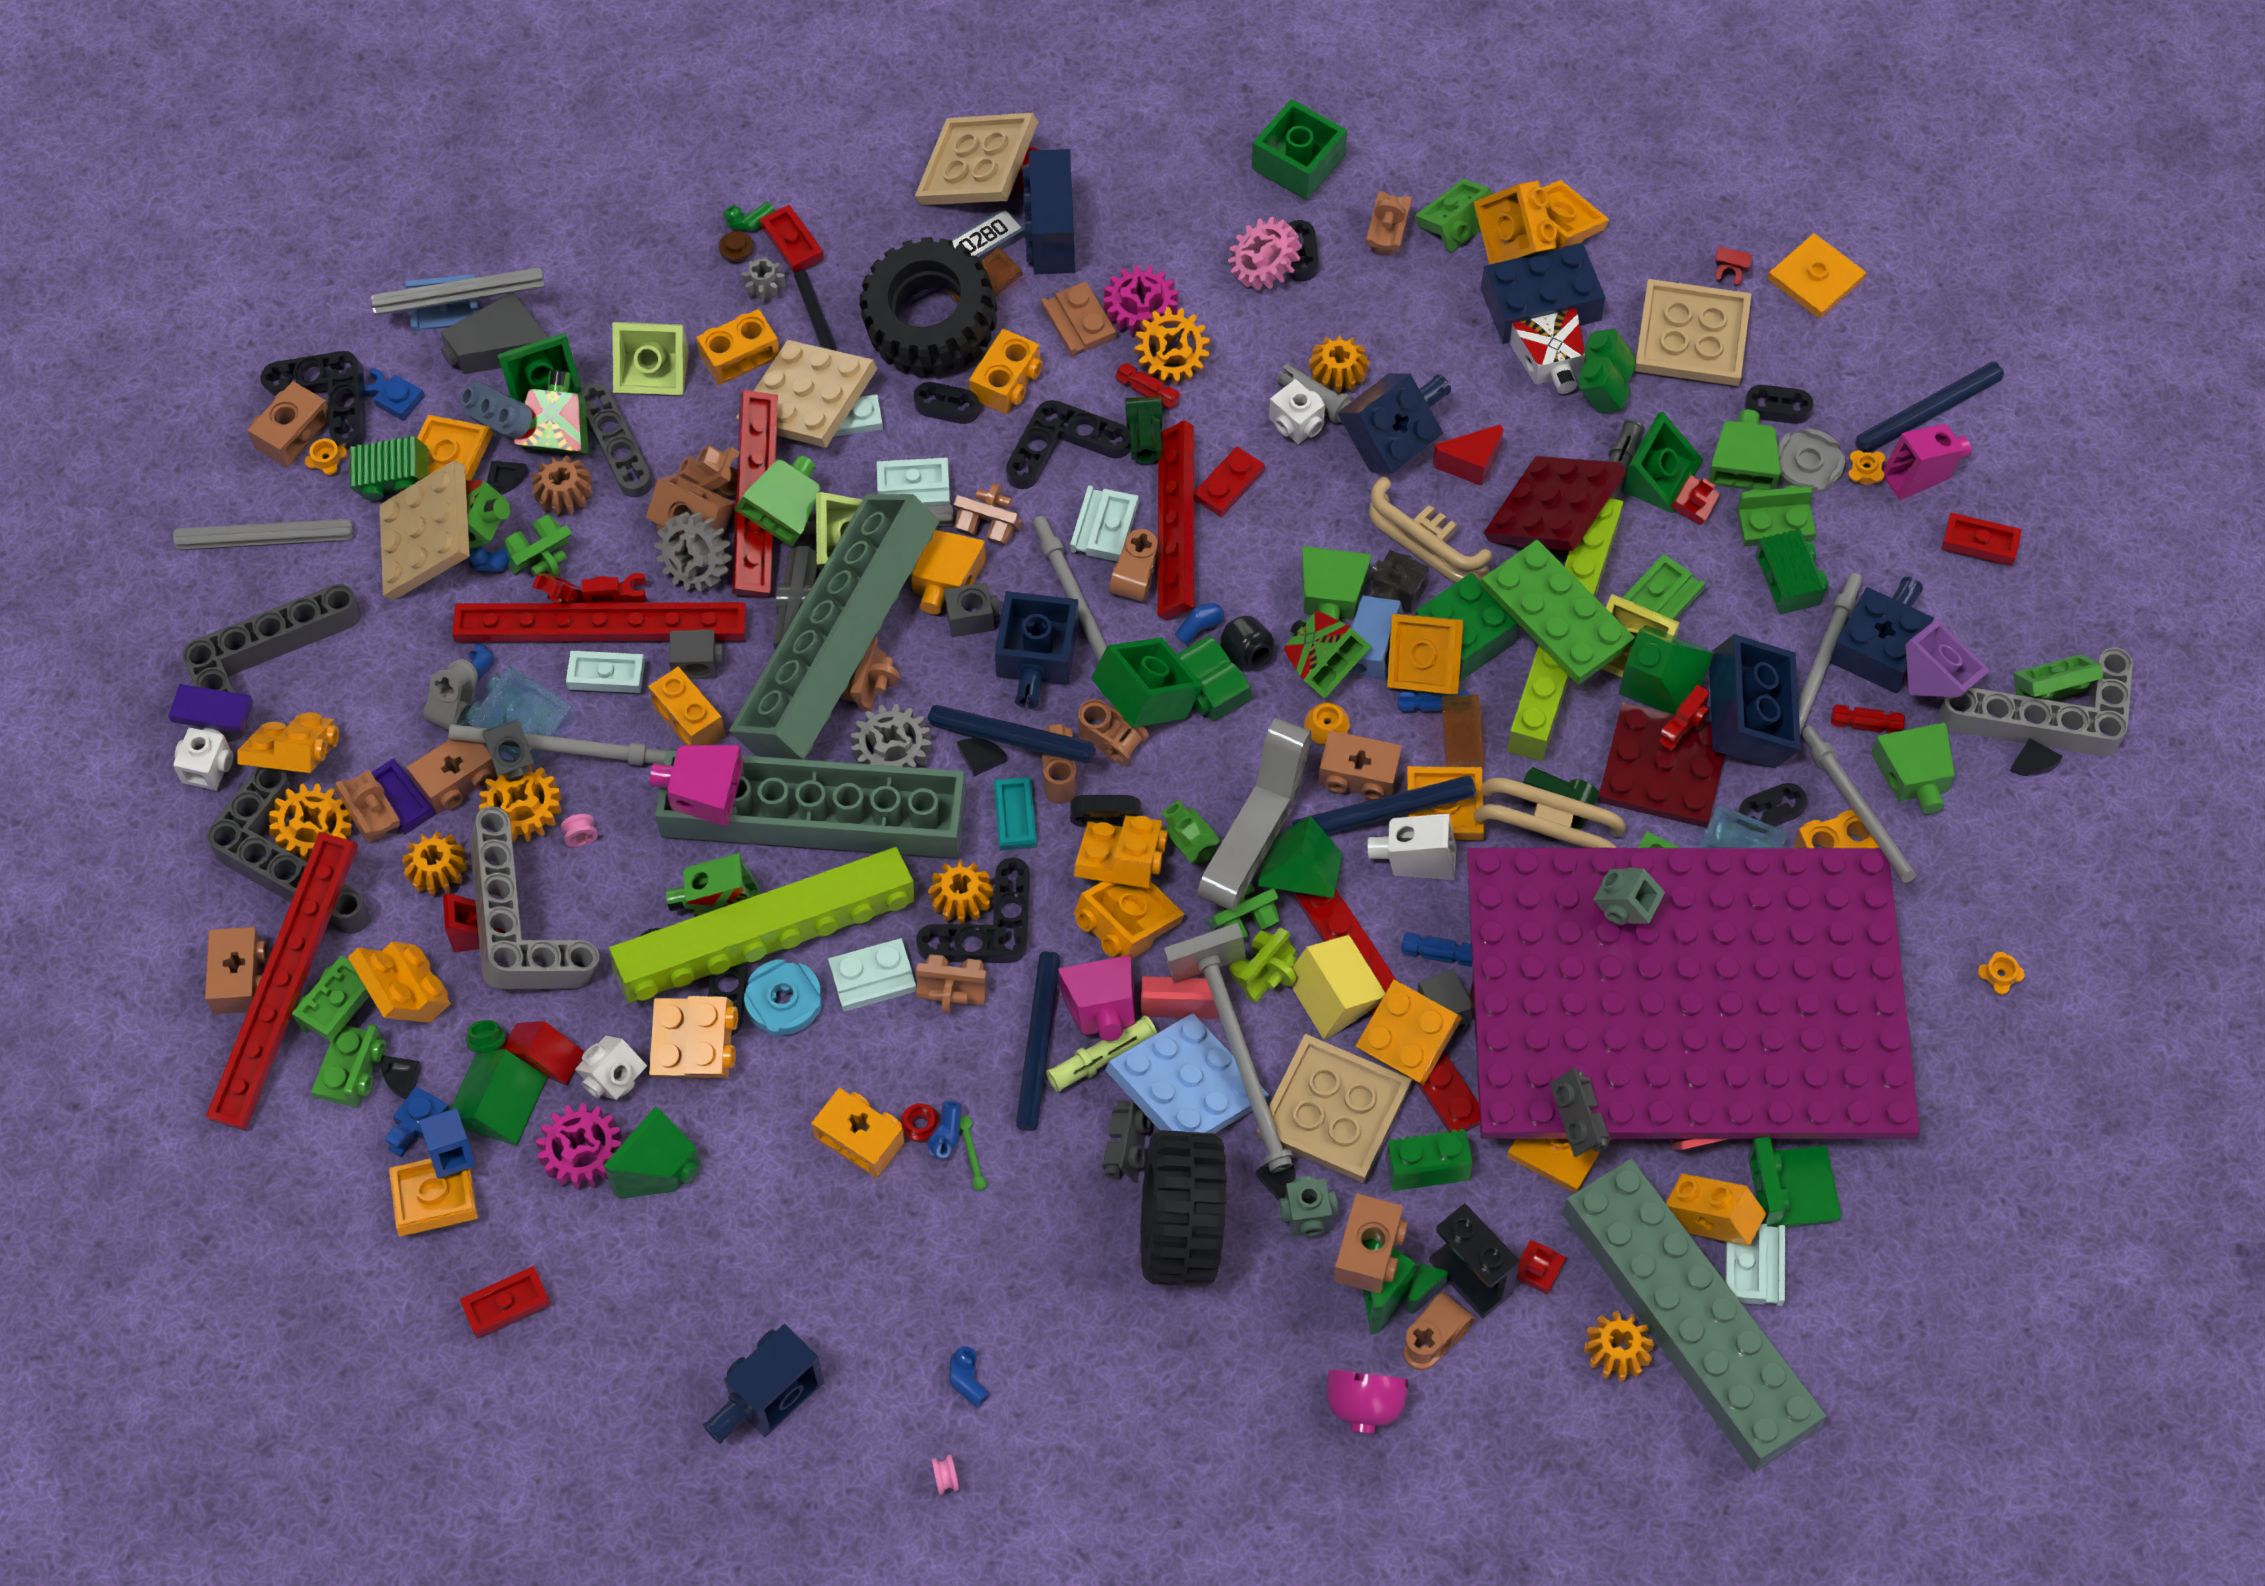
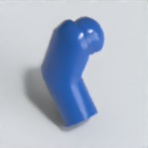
M1216 603L1196 606L1175 632V635L1189 645L1200 630L1217 626L1224 617L1222 607Z

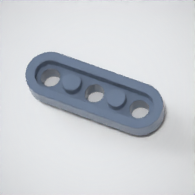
M478 381L470 383L462 391L460 402L462 410L466 415L504 435L516 439L521 438L528 431L532 420V412L525 403Z

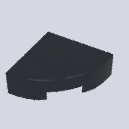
M491 461L487 483L501 495L508 493L524 480L528 471L527 464Z
M970 738L957 742L958 750L974 777L1007 762L1005 752L998 745L988 740Z
M2029 738L2013 763L2010 772L2022 776L2048 773L2058 766L2063 756Z
M382 1055L381 1070L387 1086L397 1096L407 1099L416 1086L421 1069L420 1061Z
M1292 1158L1293 1165L1286 1170L1270 1173L1269 1167L1265 1165L1256 1170V1177L1278 1201L1279 1198H1285L1286 1183H1292L1295 1180Z

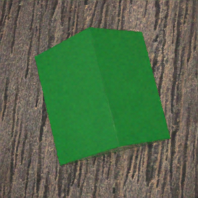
M1664 412L1657 414L1630 462L1623 492L1670 513H1674L1675 510L1670 506L1684 481L1690 475L1695 476L1703 459Z
M1309 815L1277 836L1264 858L1258 886L1334 898L1343 853Z
M506 1049L476 1053L450 1110L457 1108L464 1130L517 1146L548 1078Z
M1368 1239L1362 1243L1369 1250H1378L1383 1247L1375 1239ZM1395 1248L1391 1257L1397 1258L1398 1263L1393 1282L1385 1281L1381 1294L1363 1290L1370 1335L1379 1334L1408 1296L1411 1289L1416 1263Z

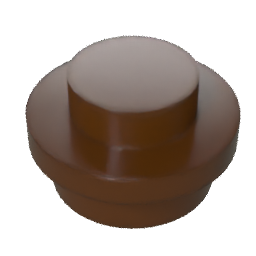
M729 232L719 241L720 254L724 259L732 263L743 262L753 252V241L744 232Z

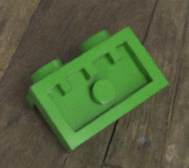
M1463 178L1415 215L1418 227L1441 235L1445 250L1449 252L1455 251L1480 231L1474 201L1492 195L1491 188Z
M1791 485L1783 489L1763 490L1756 488L1742 492L1739 497L1736 513L1743 546H1757L1762 537L1767 538L1770 535L1774 536L1777 533L1782 534L1783 532L1788 533L1791 530L1795 531L1797 529L1802 531L1805 541H1814L1816 530L1810 507L1813 494L1812 488L1810 486L1799 487Z
M2083 654L2013 672L2016 695L2045 700H2055L2087 691L2091 681L2103 678L2101 664Z
M341 955L333 965L324 970L320 981L309 994L304 995L298 1001L292 1015L301 1030L306 1033L312 1030L331 1042L368 999L370 994L351 962Z
M369 1024L367 1030L346 1025L341 1029L328 1047L311 1091L314 1098L358 1108L362 1096L367 1097L370 1093L373 1083L371 1072L375 1062H381L382 1055L385 1054L386 1041L377 1025Z

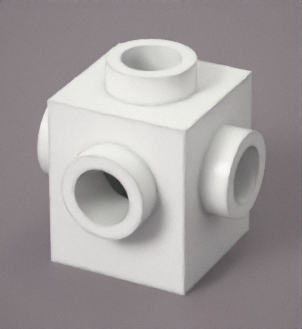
M1294 379L1270 398L1269 419L1283 436H1289L1297 444H1300L1308 436L1314 437L1323 428L1325 404L1322 398L1316 392H1310L1297 379Z
M189 727L184 740H180L176 746L173 767L181 783L217 791L224 772H228L232 766L233 752L225 736L219 731L210 728L199 730Z
M605 1036L599 1043L592 1045L585 1051L582 1056L583 1061L575 1070L584 1079L582 1086L596 1098L602 1096L617 1100L633 1088L634 1080L647 1065L623 1039Z

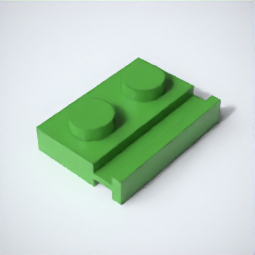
M1663 554L1623 596V599L1676 621L1704 591L1706 583L1702 580L1699 582L1693 578L1691 572Z

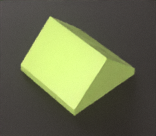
M613 322V393L683 395L689 356L684 325Z
M824 492L816 493L817 566L820 573L862 499Z

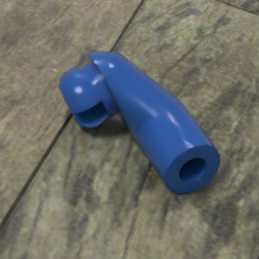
M481 546L469 550L470 557L468 559L471 561L470 566L478 572H501L508 567L510 558L505 547H502L498 552H487Z
M483 644L474 646L476 651L469 652V657L472 660L471 663L476 668L478 674V681L494 663L493 652L488 651V648Z
M945 1101L942 1103L941 1122L928 1139V1151L930 1155L937 1159L948 1158L958 1143L962 1107L959 1102Z
M962 1346L951 1356L949 1382L959 1394L973 1406L979 1408L989 1397L990 1392L975 1380L976 1352L970 1347Z

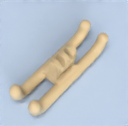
M1381 477L1375 482L1371 489L1369 516L1372 523L1380 531L1454 583L1471 572L1480 581L1490 573L1489 567L1486 565L1492 559L1490 550L1482 549L1474 556H1464L1445 543L1456 532L1458 524L1450 521L1441 529L1447 517L1439 513L1430 521L1436 512V509L1431 505H1428L1413 520L1389 503L1386 491L1391 486L1390 480L1387 477Z
M1507 778L1488 779L1481 786L1482 794L1490 797L1494 793H1505L1537 803L1531 815L1494 804L1480 806L1473 815L1477 823H1484L1488 819L1498 820L1584 848L1617 847L1605 838L1571 828L1573 815L1610 827V834L1617 838L1624 834L1626 828L1623 819L1607 809Z

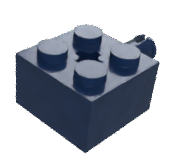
M1388 373L1337 412L1371 472L1393 473L1443 434L1430 407L1452 391L1450 385L1443 388L1448 383L1444 376L1440 374L1435 375L1432 380L1419 389L1411 373Z
M1903 577L1892 598L1866 587L1836 641L1830 663L1897 694L1908 674L1906 644L1934 620V617L1912 608L1923 590L1922 584L1915 580L1913 586L1908 591L1912 577Z
M1006 591L995 649L996 676L1019 679L1017 696L1015 697V703L1018 706L1025 708L1027 695L1028 700H1030L1029 709L1038 706L1041 681L1069 684L1079 626L1078 599Z
M785 1323L777 1331L774 1329L768 1331L759 1340L757 1349L747 1358H739L729 1367L726 1373L727 1376L724 1378L729 1394V1402L702 1425L718 1444H721L744 1420H748L765 1438L825 1383L818 1356Z

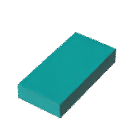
M1031 777L994 780L999 851L1037 848Z

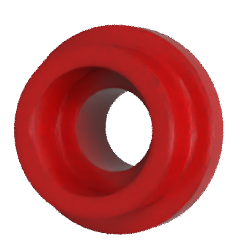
M923 1103L911 1105L903 1112L901 1117V1128L904 1135L916 1142L927 1141L940 1123L937 1111L930 1105ZM917 1119H924L928 1122L924 1128L918 1129L913 1126Z

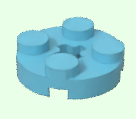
M773 960L761 965L751 974L746 993L744 992V1003L750 1020L759 1029L766 1031L771 1036L780 1037L797 1033L814 1021L821 1011L822 994L819 981L809 967L799 962L796 965L794 963H786V960ZM782 990L784 994L791 992L793 996L789 998L790 1001L788 1003L777 1004L774 1001L777 999L776 993Z

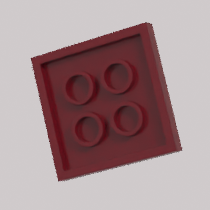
M1535 456L1483 533L1487 540L1492 543L1528 546L1538 539L1546 548L1574 551L1626 474V471L1621 462Z
M1622 702L1599 793L1600 797L1597 802L1708 828L1725 756L1723 753L1713 751L1712 723L1704 721L1699 728L1693 725L1685 736L1682 735L1674 749L1670 751L1660 745L1659 740L1663 737L1661 731L1675 717V714Z

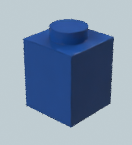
M457 1108L419 1120L437 1179L476 1166Z

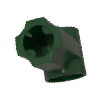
M1161 396L1125 398L1126 427L1130 430L1131 460L1139 462L1140 465L1153 464L1156 460L1162 458V440L1160 435V428H1162Z
M1534 767L1528 771L1523 781L1525 784L1594 806L1600 797L1597 788L1586 781L1573 779L1567 782ZM1525 800V801H1527V802H1529V803H1532V804H1534V805L1537 804V803H1534V802ZM1573 815L1571 827L1582 829L1588 819Z

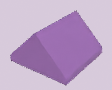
M1938 619L1933 621L1906 644L1909 695L1960 697L1990 671Z

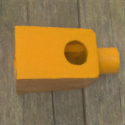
M934 530L931 541L925 546L916 562L914 571L911 573L912 590L914 594L923 595L920 608L924 612L933 615L941 612L945 600L944 589L973 585L986 561L984 540Z

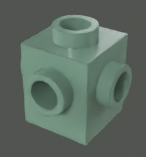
M1644 868L1609 869L1602 879L1601 886L1593 900L1604 911L1605 917L1615 924L1650 923L1665 891Z
M1312 1176L1297 1178L1292 1183H1286L1285 1198H1279L1282 1222L1289 1221L1291 1237H1315L1325 1232H1330L1332 1216L1338 1215L1335 1191L1328 1192L1326 1178L1315 1179Z

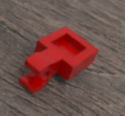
M633 573L620 583L618 577L597 576L593 579L581 580L584 603H644L647 601L645 590H633L636 586L647 585L645 574Z

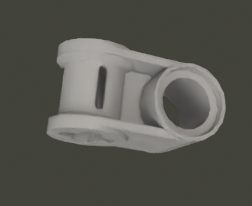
M456 659L448 665L447 670H439L432 675L428 698L423 711L424 720L446 730H449L450 724L463 725L464 723H469L473 713L472 704L478 682V674L472 663L464 659Z

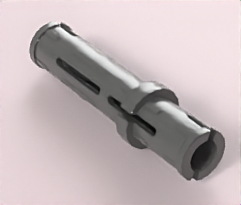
M1633 419L1624 421L1617 442L1611 445L1608 452L1609 461L1621 462L1626 474L1628 466L1636 453L1640 438L1645 431L1644 425ZM1627 446L1622 461H1619L1624 447ZM1626 474L1610 496L1611 498H1617Z

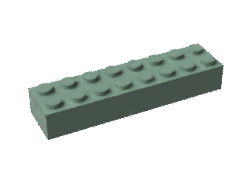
M866 494L729 730L732 735L756 756L804 760L813 749L814 742L822 727L830 719L834 706L841 694L847 689L851 676L858 664L864 659L867 648L875 634L881 629L884 618L892 604L898 599L900 590L908 576L914 571L917 560L925 546L931 541L933 532L940 522L914 494Z
M666 750L664 765H674L677 751ZM742 755L744 764L729 826H722L674 811L670 807L667 788L660 787L655 817L661 837L875 853L897 847L899 853L903 855L958 859L967 794L965 771Z
M1632 1158L1566 1199L1563 1217L1644 1325L1647 1324L1649 1333L1753 1473L1820 1430L1826 1414Z

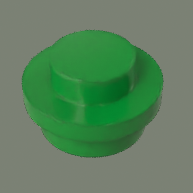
M482 1020L472 1024L468 1029L466 1037L468 1049L476 1053L495 1051L505 1042L503 1029L493 1020Z

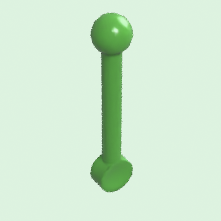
M961 1116L960 1131L963 1133L974 1175L972 1186L975 1190L982 1191L987 1187V1180L981 1175L970 1133L972 1120L968 1116Z

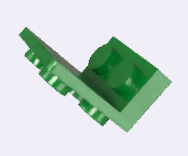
M1770 1137L1754 1138L1748 1154V1161L1756 1199L1766 1212V1216L1761 1224H1767L1769 1227H1779V1225L1794 1227L1840 1221L1842 1215L1826 1146L1773 1150Z

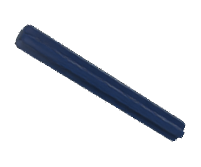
M1997 362L1988 363L1857 435L1856 447L1863 453L1874 451L1901 436L1902 433L1914 429L2001 381L2004 374L2003 368Z
M933 705L928 714V720L934 727L1088 764L1092 762L1096 754V748L1090 741L962 710Z
M1467 775L1311 815V817L1326 834H1331L1468 799L1476 795V789L1472 777ZM1306 817L1294 820L1292 822V826L1302 821Z
M1043 951L1039 955L1016 1118V1126L1020 1130L1034 1131L1038 1126L1059 973L1058 968L1060 965V956L1056 952Z

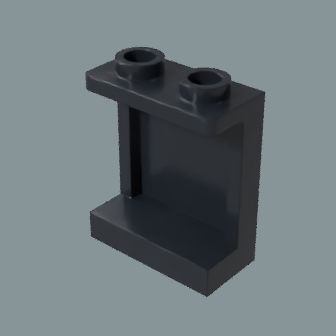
M1464 1203L1437 1225L1436 1232L1446 1244L1430 1256L1429 1262L1433 1267L1448 1272L1447 1281L1484 1319L1513 1294L1520 1260Z

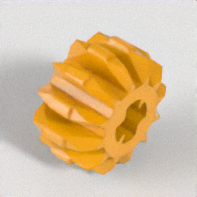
M1340 333L1334 341L1325 336L1322 345L1315 344L1312 356L1309 359L1312 379L1322 383V385L1329 389L1335 387L1338 395L1342 391V387L1353 392L1356 384H1363L1366 371L1369 368V360L1365 356L1364 345L1356 346L1354 337L1344 341Z
M436 830L433 837L429 839L421 833L419 844L408 842L409 854L402 855V863L405 867V878L410 883H413L415 890L420 893L427 888L428 893L434 897L439 887H442L443 891L450 893V882L462 885L461 873L467 872L468 864L465 859V849L461 844H457L455 837L450 834L443 838L442 834Z
M959 859L956 863L957 867L954 868L944 863L942 866L943 874L933 873V885L928 889L929 898L933 900V910L935 913L943 912V919L946 922L957 916L958 922L964 924L965 916L967 915L978 921L980 918L979 910L988 911L990 908L989 899L993 896V886L988 884L990 882L989 874L986 871L979 872L976 862H973L968 867H964L963 861Z
M1618 1310L1613 1312L1611 1321L1601 1315L1597 1318V1327H1589L1586 1336L1590 1341L1585 1343L1584 1352L1593 1355L1589 1362L1591 1368L1604 1366L1602 1371L1604 1379L1610 1376L1611 1370L1616 1371L1617 1379L1620 1383L1625 1381L1627 1372L1634 1377H1638L1642 1371L1641 1366H1648L1651 1362L1652 1356L1648 1352L1653 1349L1654 1341L1645 1337L1649 1330L1647 1324L1634 1326L1636 1321L1634 1314L1628 1316L1627 1321L1621 1319ZM1613 1341H1614L1615 1344H1617L1618 1346H1619V1345H1622V1344L1624 1343V1344L1626 1345L1625 1351H1624V1349H1623L1622 1347H1620V1346H1619V1347H1616V1348H1613V1347H1612Z

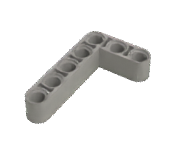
M2117 647L2105 649L2101 653L2098 663L2101 664L2103 678L2091 681L2089 707L1971 687L1960 697H1944L1938 712V720L1940 723L1945 722L1947 730L2025 744L2031 738L2049 748L2097 756H2110L2119 749L2128 729L2133 668L2132 658L2125 650ZM2104 700L2111 701L2113 704H2109ZM1952 707L1960 708L1963 712L1956 711ZM1989 713L1996 714L2000 718L1993 717ZM2026 719L2033 720V721H2035L2037 724L2030 723V722L2027 721ZM2065 726H2070L2074 730L2067 729ZM2102 732L2109 733L2111 736L2104 735Z
M1279 718L1273 720L1265 739L1256 786L1206 868L1198 887L1197 897L1227 909L1235 910L1292 811L1289 808L1290 804L1294 805L1297 800L1312 736L1311 730Z
M484 807L478 812L470 834L483 979L488 985L498 989H577L585 987L593 977L600 956L598 949L592 943L583 940L521 939L510 819L507 813L499 807ZM484 828H490L495 832H488ZM487 861H493L499 866L491 865ZM490 894L498 895L502 899H495ZM493 928H500L506 933H498ZM496 962H504L509 967H501ZM534 962H542L547 967H540L536 965ZM573 962H580L585 967H578Z

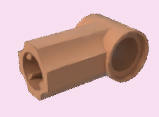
M1063 724L1049 725L1048 728L1044 729L1045 731L1073 737L1072 729L1065 727ZM1042 753L1043 789L1045 796L1053 803L1063 804L1069 802L1074 798L1077 791L1075 761ZM1059 778L1065 779L1064 781H1055V779Z

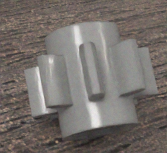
M766 257L757 259L754 262H748L749 272L741 273L747 296L755 295L760 298L761 302L773 296L778 298V287L786 286L785 275L782 274L780 263L773 264Z

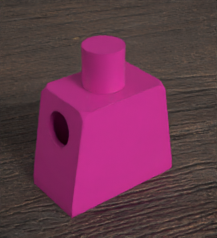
M1945 424L1902 433L1883 469L1884 479L1899 500L1910 497L1948 480L1959 460L1971 454L1970 442L1965 436L1956 438Z
M682 745L677 749L673 766L656 763L652 765L650 785L667 788L670 807L674 811L722 826H729L744 764L740 746Z
M1130 955L1058 968L1062 999L1081 1034L1099 1033L1101 1039L1114 1041L1122 1035V1028L1131 1027L1135 1023L1134 981Z

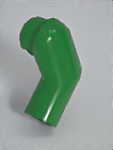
M766 201L751 213H742L740 207L730 206L725 209L723 216L727 220L726 225L732 230L756 231L761 227L760 218L776 210Z

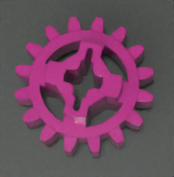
M1138 265L1134 266L1133 273L1122 269L1121 278L1112 276L1110 278V286H1105L1104 311H1107V317L1110 322L1116 321L1119 331L1125 326L1129 327V335H1134L1137 329L1144 332L1140 327L1141 322L1144 319L1152 323L1151 314L1153 311L1163 316L1165 308L1170 307L1172 315H1177L1179 293L1178 290H1174V280L1165 281L1164 271L1159 272L1157 275L1153 274V266H1149L1146 272H1141Z
M581 1103L579 1112H573L572 1108L567 1105L565 1106V1116L560 1117L556 1113L551 1114L554 1122L552 1126L542 1124L541 1130L546 1138L536 1140L538 1149L541 1151L537 1156L540 1164L546 1165L544 1169L549 1178L557 1174L556 1178L560 1186H564L570 1179L574 1189H579L583 1180H587L588 1184L594 1187L596 1176L600 1175L602 1178L608 1179L604 1164L622 1145V1142L619 1140L623 1137L620 1128L614 1127L615 1121L611 1114L603 1118L601 1107L597 1106L592 1113H589L585 1103ZM599 1131H601L605 1136V1146H602L601 1142L598 1140ZM555 1146H558L562 1151L560 1154L561 1161L555 1157Z

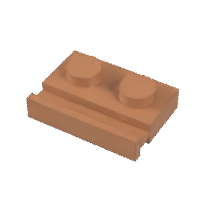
M1087 281L1055 293V297L1047 300L1046 297L1041 299V306L1071 357L1076 356V353L1083 350L1088 351L1117 339L1116 330Z

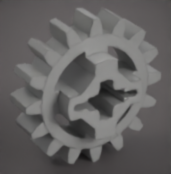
M687 511L665 522L666 526L658 530L657 533L662 539L656 542L654 547L662 550V554L656 557V560L658 562H665L666 567L662 573L665 575L671 572L674 575L672 580L674 585L683 581L685 590L689 591L696 587L698 591H702L721 581L720 577L728 573L729 570L724 564L732 560V556L724 553V549L730 546V542L721 540L720 536L724 532L723 528L717 530L712 528L713 518L703 522L700 512L690 516ZM681 530H684V534L680 535V538H677L679 532ZM709 565L707 571L701 573L702 569Z
M894 704L892 711L887 712L886 708L880 705L879 714L874 715L872 712L867 711L865 712L867 722L857 721L855 723L857 732L851 733L853 745L851 749L853 759H857L858 764L917 768L916 764L926 766V754L932 751L931 741H929L931 740L930 729L925 727L923 716L914 719L912 708H908L904 713H901L899 705ZM909 732L914 735L916 739L915 744L912 743V738L908 737ZM868 742L871 743V747L874 748L873 755L869 752L867 748Z

